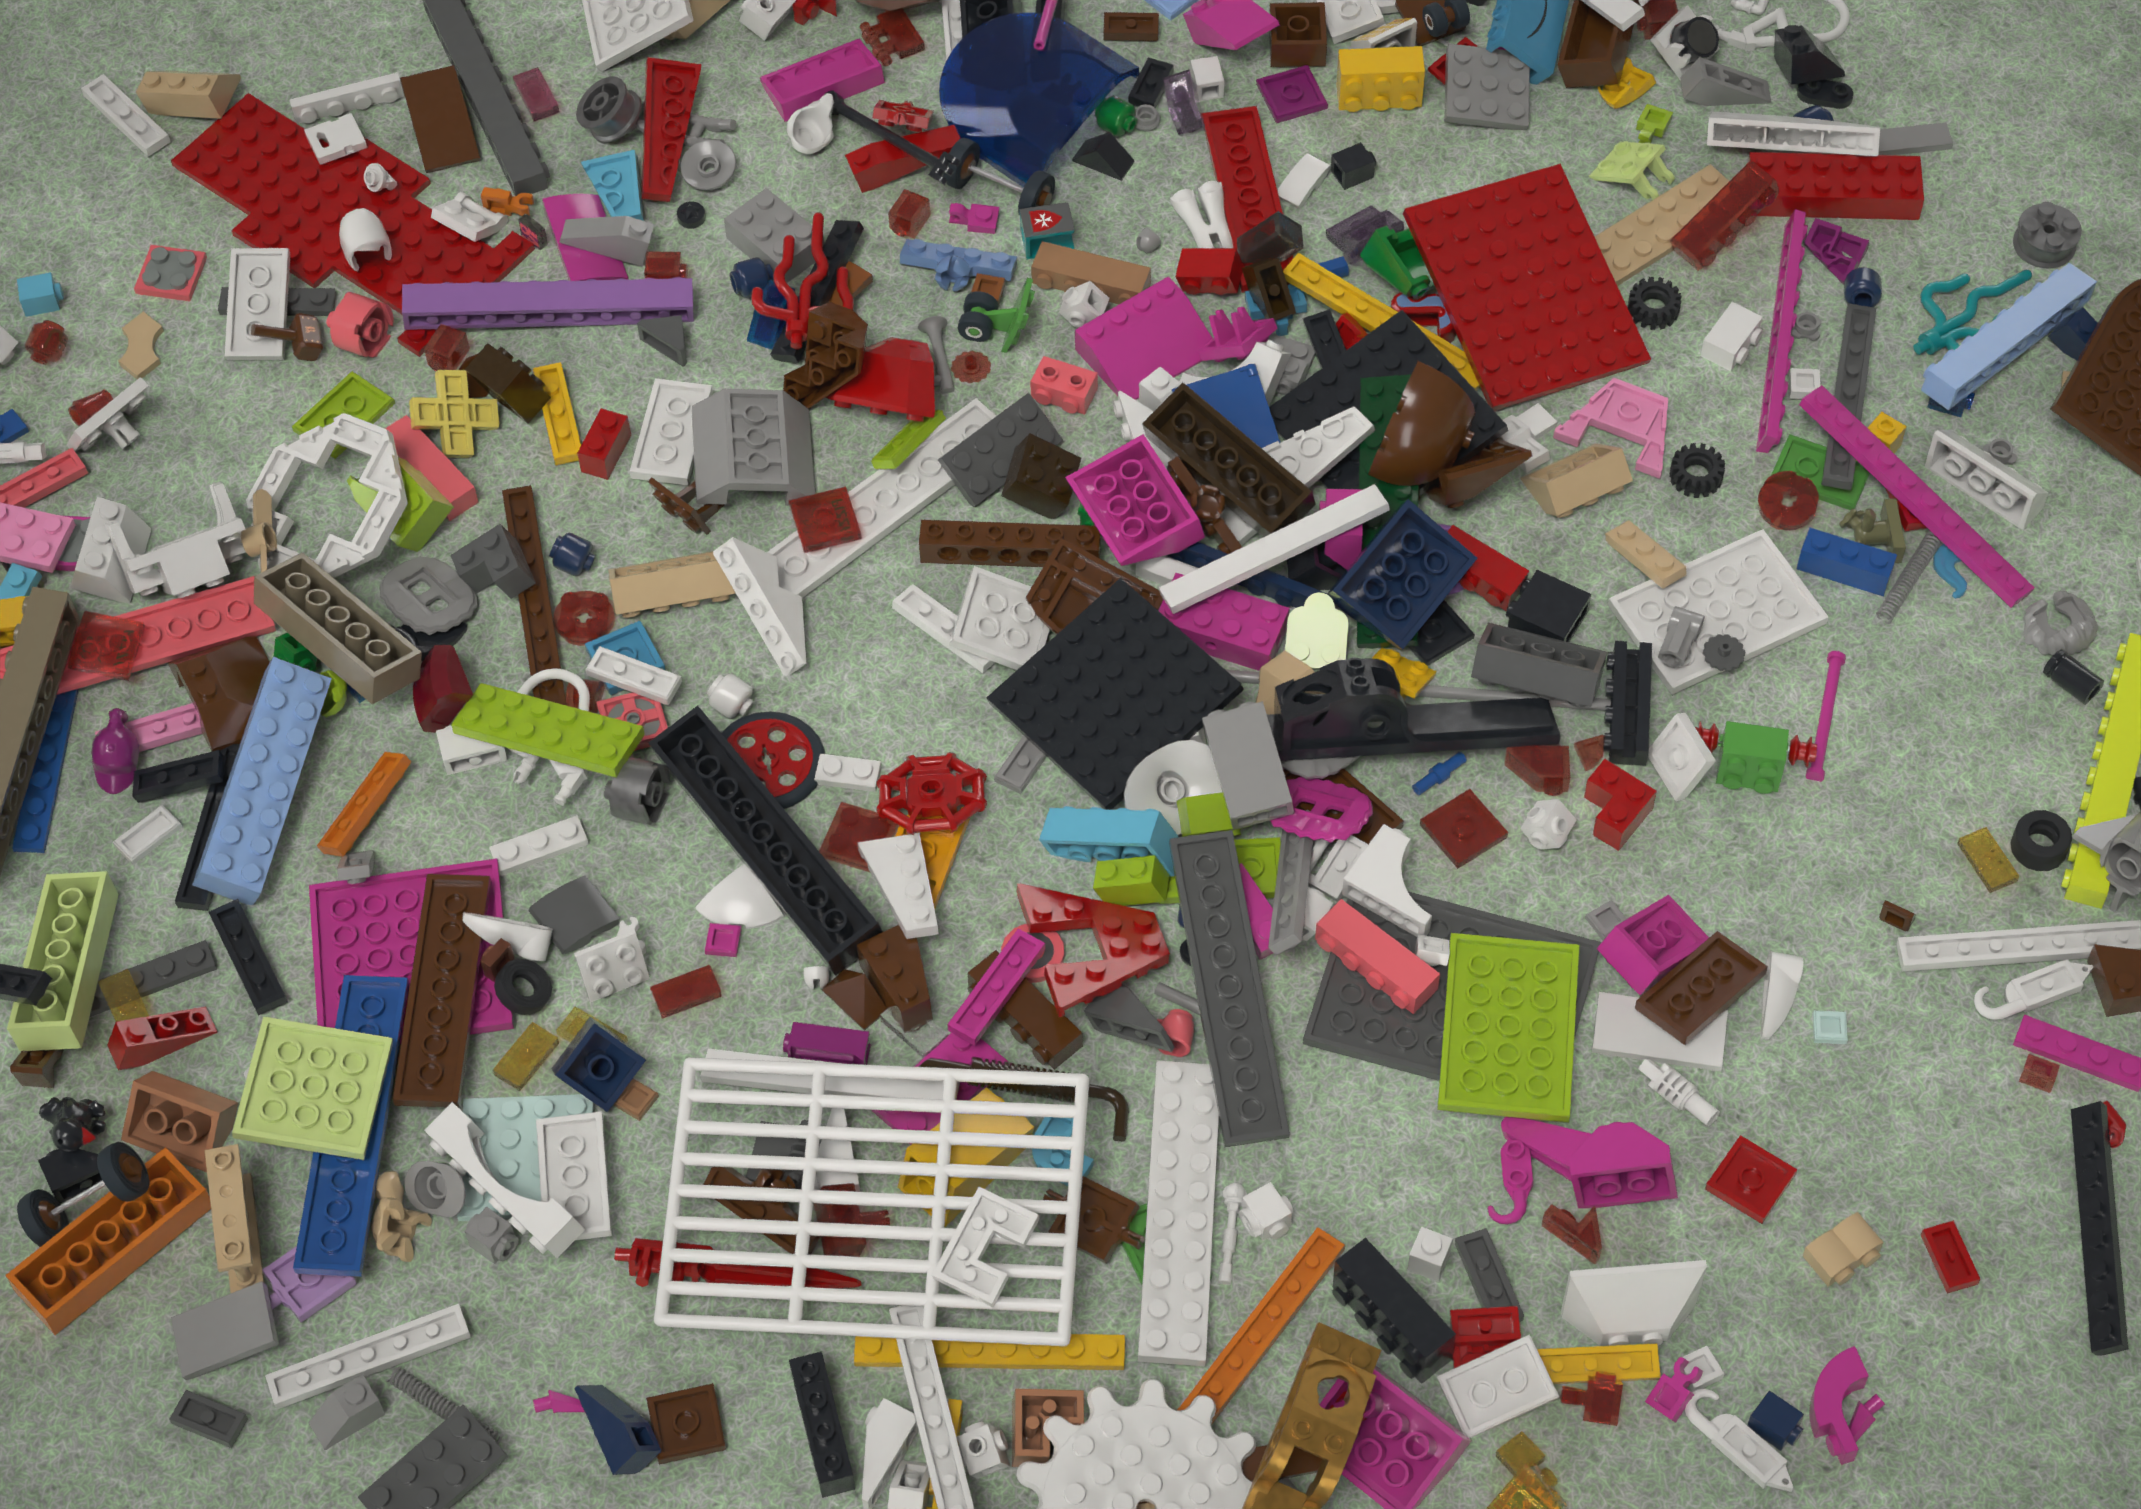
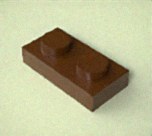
M1104 12L1103 40L1158 41L1159 13Z

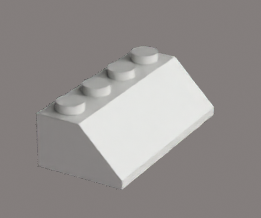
M1950 429L1937 430L1934 433L1925 468L2021 530H2024L2044 508L2048 492L2042 489L2040 485L2026 479L2017 473L2015 469L2004 465L1993 458L1990 453L1982 451L1968 442L1965 437L1957 435Z

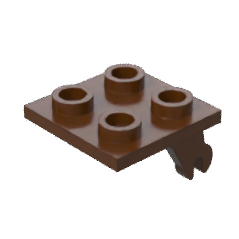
M652 477L648 481L654 489L652 495L662 503L661 507L673 517L676 515L680 516L683 519V524L694 533L701 530L708 535L711 532L705 522L725 504H705L698 510H695L688 504L696 497L695 481L677 494L672 493Z

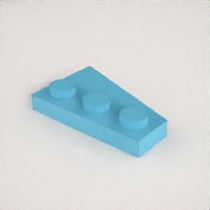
M635 149L581 162L611 217L629 216L644 221L638 156Z

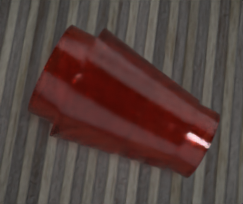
M103 389L100 392L73 401L72 406L68 409L69 415L74 423L80 427L112 401L113 398L107 390Z

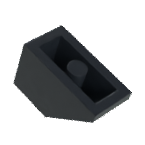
M56 1149L38 1160L48 1185L60 1204L102 1181L97 1165L98 1154L82 1149L73 1152H64Z

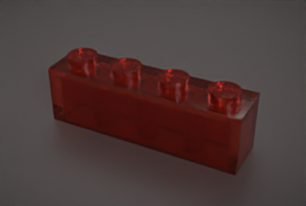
M1750 160L1670 240L1673 250L1697 271L1711 265L1716 258V254L1722 248L1731 245L1736 239L1737 234L1745 226L1751 225L1755 221L1757 214L1765 206H1770L1776 200L1780 192L1776 180Z

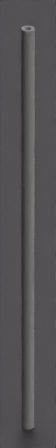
M1226 670L1240 683L1259 684L1260 682L1258 680L1259 672ZM1427 685L1417 695L1418 697L1470 701L1539 698L1537 693ZM1557 698L1549 700L1551 707L1605 711V706H1611V699L1594 698L1591 707H1575L1570 705L1568 701Z

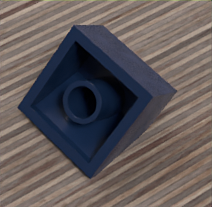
M589 1017L551 1069L556 1077L608 1112L645 1063L646 1059L616 1034L592 1017Z

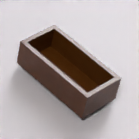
M1574 0L1557 64L1566 88L1619 84L1634 24L1625 31H1622L1583 1ZM1632 0V1H1634L1636 4L1639 5V1H1638V0Z

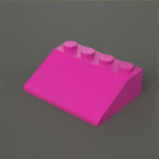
M1168 276L1075 330V350L1098 373V376L1117 397L1118 392L1122 391L1137 400L1139 399V383L1159 367L1163 368L1172 377H1176L1202 362L1198 350L1208 343L1212 336L1185 293Z
M1144 434L1065 477L1120 566L1177 553L1205 538L1199 518Z
M1375 1366L1372 1374L1377 1376L1365 1408L1366 1413L1363 1414V1417L1368 1419L1361 1422L1342 1475L1384 1509H1416L1450 1471L1472 1440L1379 1367ZM1337 1379L1319 1405L1327 1410L1332 1404L1335 1408L1343 1407L1345 1401L1335 1403V1401L1344 1391H1347L1348 1383Z

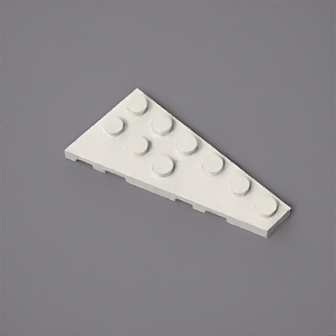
M1352 407L1321 421L1319 426L1305 432L1304 430L1293 434L1294 437L1281 443L1278 441L1262 449L1309 488L1371 435L1375 428L1359 410ZM1225 505L1222 518L1242 546L1257 531Z

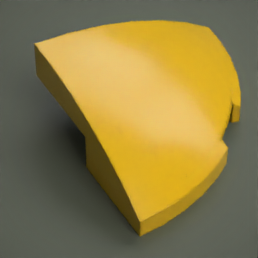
M1626 57L1620 83L1603 85V90H1601L1600 86L1597 88L1602 99L1609 106L1616 109L1638 99L1656 84V81L1652 74L1634 67L1631 59Z

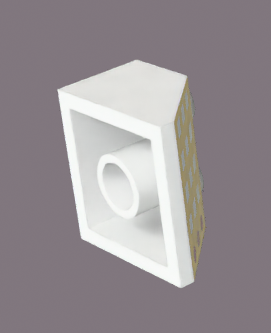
M1405 18L1383 24L1379 28L1352 40L1351 49L1413 47L1416 41L1417 21L1415 18Z

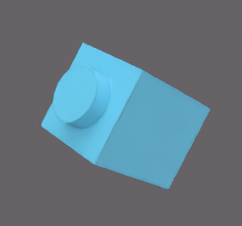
M51 272L17 279L19 300L26 317L60 310L59 300L64 299L61 284L55 283Z

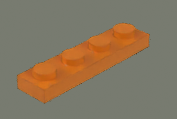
M383 753L317 844V847L323 854L344 857L351 850L357 837L369 825L375 812L387 800L388 794L396 783L402 779L404 772L411 764V761L405 754Z

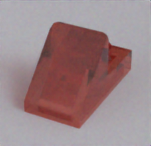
M1551 1204L1544 1212L1541 1226L1590 1262L1596 1264L1599 1261L1602 1250L1596 1207L1593 1206L1578 1223L1569 1211L1559 1209Z

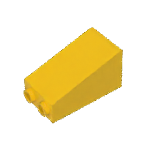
M987 1087L969 1100L1005 1102L1003 1098L994 1094ZM954 1113L953 1132L1032 1135L1034 1131V1126L1024 1116ZM940 1123L930 1131H939ZM912 1143L906 1149L904 1162L937 1163L938 1144ZM951 1145L950 1164L1009 1166L1026 1148ZM900 1175L897 1188L905 1194L934 1195L935 1176ZM949 1177L947 1196L973 1197L978 1187L985 1189L994 1179ZM922 1208L932 1216L931 1208ZM946 1209L944 1227L962 1210Z

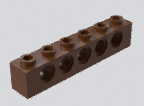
M921 520L919 536L920 563L1044 567L1060 538L1100 558L1101 534L1096 526Z

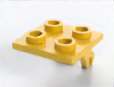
M1381 648L1372 657L1383 660L1394 668L1400 684V695L1404 701L1407 696L1415 699L1437 672L1428 668L1423 662L1412 661L1402 657L1400 653L1392 649Z

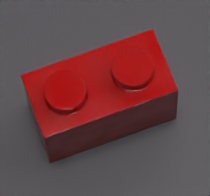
M1182 248L1175 277L1182 291L1188 294L1215 293L1224 295L1226 293H1237L1244 264L1236 248Z
M603 408L600 409L577 452L581 472L606 480L609 479L631 437L627 415Z

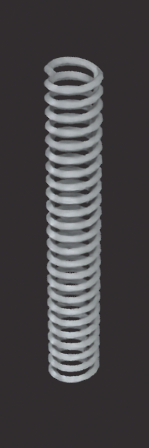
M1932 532L1926 533L1917 550H1915V553L1898 577V580L1881 604V607L1876 612L1877 618L1880 620L1882 619L1879 617V614L1883 616L1881 612L1888 613L1891 618H1887L1888 622L1884 621L1886 624L1892 622L1902 603H1904L1913 586H1915L1919 576H1921L1938 546H1940L1942 541L1938 540L1935 536H1931Z
M401 1366L394 1369L390 1379H386V1382H390L391 1385L403 1391L404 1394L407 1393V1396H411L412 1399L424 1405L425 1408L428 1407V1410H432L441 1419L446 1420L447 1417L460 1408L459 1405L456 1406V1403H452L451 1400L447 1401V1397L443 1398L442 1394L439 1395L438 1391L435 1392V1389H431L430 1386L426 1387V1383L422 1384V1381H418V1378H414V1375H410L409 1372L405 1373V1369L401 1370ZM478 1420L491 1437L496 1440L498 1431L494 1432L493 1428L490 1429L489 1425L485 1426V1423H481V1420ZM502 1434L499 1436L497 1444L502 1440Z

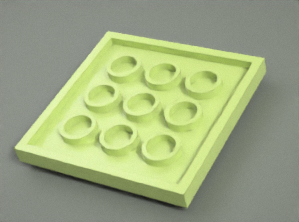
M263 1016L232 1131L233 1138L364 1160L393 1046V1038Z

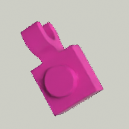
M951 203L949 223L967 225L968 232L996 233L999 207L972 203L969 210L962 204Z

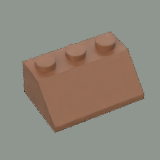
M151 1071L133 1081L121 1141L156 1154L166 1147L180 1163L207 1172L205 1150L219 1148L224 1145L233 1129L238 1102Z

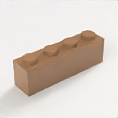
M1043 241L1031 266L1032 283L1042 289L1054 288L1066 292L1071 287H1077L1091 281L1110 298L1108 302L1118 305L1149 288L1151 285V267Z

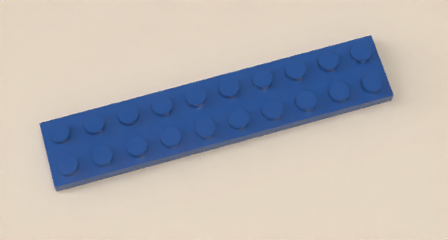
M344 975L335 1028L393 1038V1046L365 1159L360 1160L313 1152L293 1265L295 1274L362 1277L410 985L408 978Z

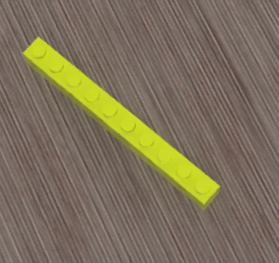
M2130 633L2126 644L2120 643L2115 660L2121 663L2119 668L2114 667L2109 685L2115 686L2114 692L2108 691L2103 709L2108 710L2109 713L2108 717L2102 716L2097 734L2103 735L2102 742L2096 741L2091 759L2097 760L2096 767L2090 766L2085 784L2091 785L2090 792L2084 791L2079 809L2085 811L2083 818H2077L2073 835L2080 827L2126 817L2141 754V635ZM2077 842V844L2071 843L2067 861L2073 862L2071 870L2065 869L2061 882V887L2066 888L2064 899L2102 909L2110 886V882L2106 878L2109 873L2105 865L2101 868L2099 853L2080 842Z

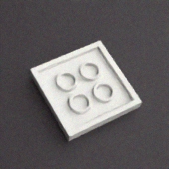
M974 566L970 573L949 646L1018 670L1045 646L1050 629L1038 618L1031 604H1028L1025 599L1031 586Z

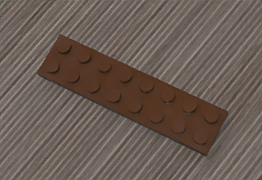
M427 874L393 1094L395 1106L447 1108L453 1102L460 1108L483 939L472 931L462 919L463 912L487 915L491 889L490 876Z

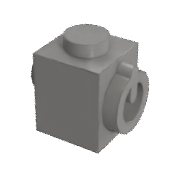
M485 1207L480 1214L474 1215L466 1226L465 1234L469 1246L494 1264L498 1260L505 1261L508 1259L518 1245L519 1238L515 1236L512 1224L488 1207Z

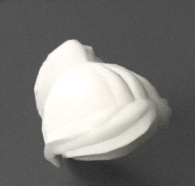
M826 93L820 100L813 101L808 106L798 109L788 120L787 135L791 139L792 147L798 152L806 155L813 154L822 150L832 141L834 137L831 120L834 105L832 94Z

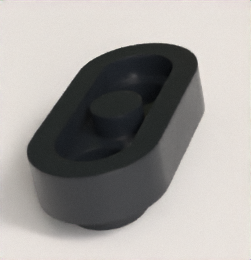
M1830 80L1800 83L1797 89V96L1804 103L1836 109L1850 106L1854 95L1853 89L1849 85Z

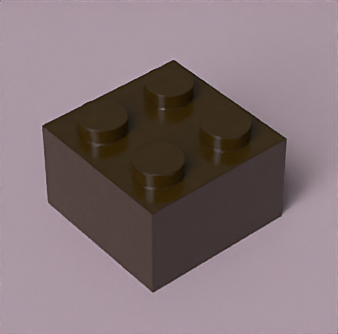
M487 343L465 370L493 399H497V402L529 424L551 398L543 390L546 385L534 374L530 376L529 373L532 370L521 360L518 359L516 362H513L514 357L503 347L500 346L497 350Z
M1029 433L1014 449L1001 496L1046 518L1055 519L1069 505L1073 490L1065 477L1078 471L1081 457Z

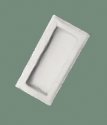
M161 805L113 841V845L134 865L183 827Z

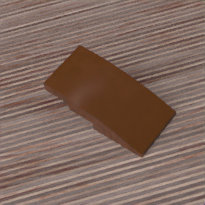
M452 65L401 77L402 88L425 172L430 173L480 161L455 66Z

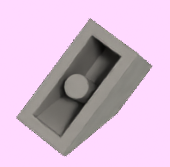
M361 1374L334 1390L309 1421V1425L324 1450H327L384 1416L385 1413L379 1399L364 1375Z

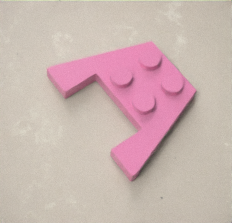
M1613 378L1589 399V403L1581 410L1577 409L1572 413L1566 423L1557 426L1554 430L1553 438L1578 447L1589 426L1644 446L1636 462L1635 470L1660 479L1663 469L1668 398Z

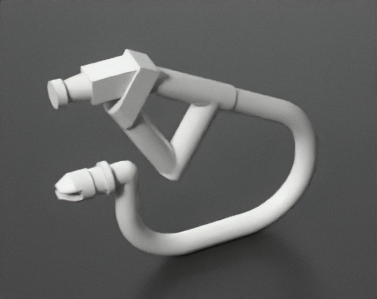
M1732 0L1731 5L1737 10L1747 12V14L1762 15L1770 0H1759L1758 4H1755V1ZM1825 0L1838 9L1840 21L1829 32L1813 34L1820 41L1829 42L1835 40L1845 32L1849 24L1850 13L1843 0ZM1777 8L1770 14L1742 28L1741 33L1734 30L1732 32L1723 31V29L1719 28V39L1726 41L1728 45L1745 51H1755V48L1774 47L1775 36L1755 37L1754 34L1774 23L1777 24L1778 29L1788 26L1785 10Z
M553 668L540 671L527 679L517 692L529 695L532 689L541 682L550 679L564 680L575 686L579 693L578 709L589 711L590 694L586 683L581 677L568 670ZM509 749L524 757L521 765L513 773V782H517V784L523 783L530 775V772L536 768L535 764L539 757ZM549 760L559 778L563 780L561 783L562 787L553 800L559 805L564 806L566 799L571 794L574 795L583 781L588 779V770Z

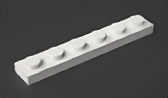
M456 1304L265 1375L274 1405L278 1410L345 1385L361 1374L364 1377L466 1340L471 1338L460 1305Z

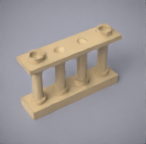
M234 1144L205 1150L218 1271H228L230 1293L261 1281L265 1283L262 1271L263 1263L253 1177L251 1173L242 1175L239 1145Z

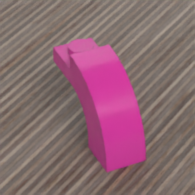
M1855 1346L1836 1355L1824 1367L1818 1377L1809 1408L1810 1424L1814 1437L1818 1438L1828 1434L1826 1437L1827 1448L1833 1457H1838L1841 1465L1853 1462L1859 1450L1844 1418L1842 1401L1852 1392L1863 1389L1869 1377Z

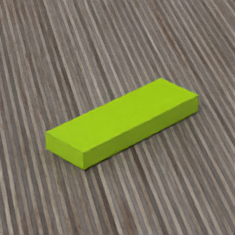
M935 410L934 418L924 416V422L911 420L872 458L871 462L874 468L896 469L946 419L943 411Z

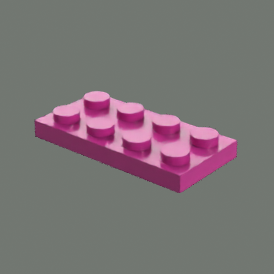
M950 1033L914 1067H919L929 1058L970 1064L972 1056L980 1057L982 1061L986 1058L991 1062L992 1059L995 1060L996 1064L997 1061H1001L1002 1065L1008 1061L981 1038L974 1046L957 1035ZM960 1082L956 1100L969 1101L984 1090L987 1085L982 1088L980 1084L976 1087L967 1085V1082ZM872 1110L892 1129L930 1131L940 1123L941 1113Z

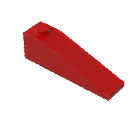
M955 125L901 136L937 158H940L944 151L949 154L955 143L961 139ZM885 140L870 143L845 155L862 193L874 190L926 166L925 163Z

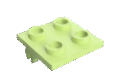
M1620 141L1616 144L1608 156L1589 175L1595 181L1632 184L1647 200L1650 197L1654 200L1659 194L1650 185L1643 173L1646 167L1662 182L1667 180L1668 184L1671 185L1675 180L1673 173L1666 168L1660 158V155L1666 150L1664 145Z

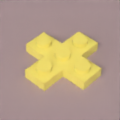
M437 370L435 372L437 398L412 397L409 400L411 428L440 429L442 453L447 458H470L474 455L472 430H496L500 427L497 399L469 398L466 370Z

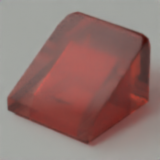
M2028 1054L2019 1082L2050 1093L2060 1065Z

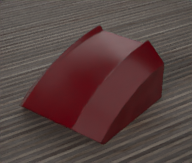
M434 645L421 663L420 679L413 682V702L419 724L424 732L436 733V730L449 726L463 706L473 696L456 650L452 645Z

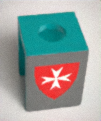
M1069 203L1019 209L1020 232L1026 260L1035 259L1042 241L1075 249L1072 239L1074 224Z

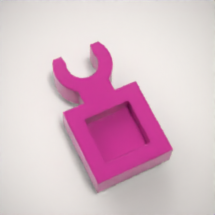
M1680 1357L1675 1362L1673 1377L1670 1378L1663 1373L1645 1400L1647 1404L1675 1423L1694 1396L1687 1389L1688 1386L1699 1381L1703 1374V1371L1695 1366L1690 1374L1685 1375L1684 1369L1689 1361L1683 1357Z

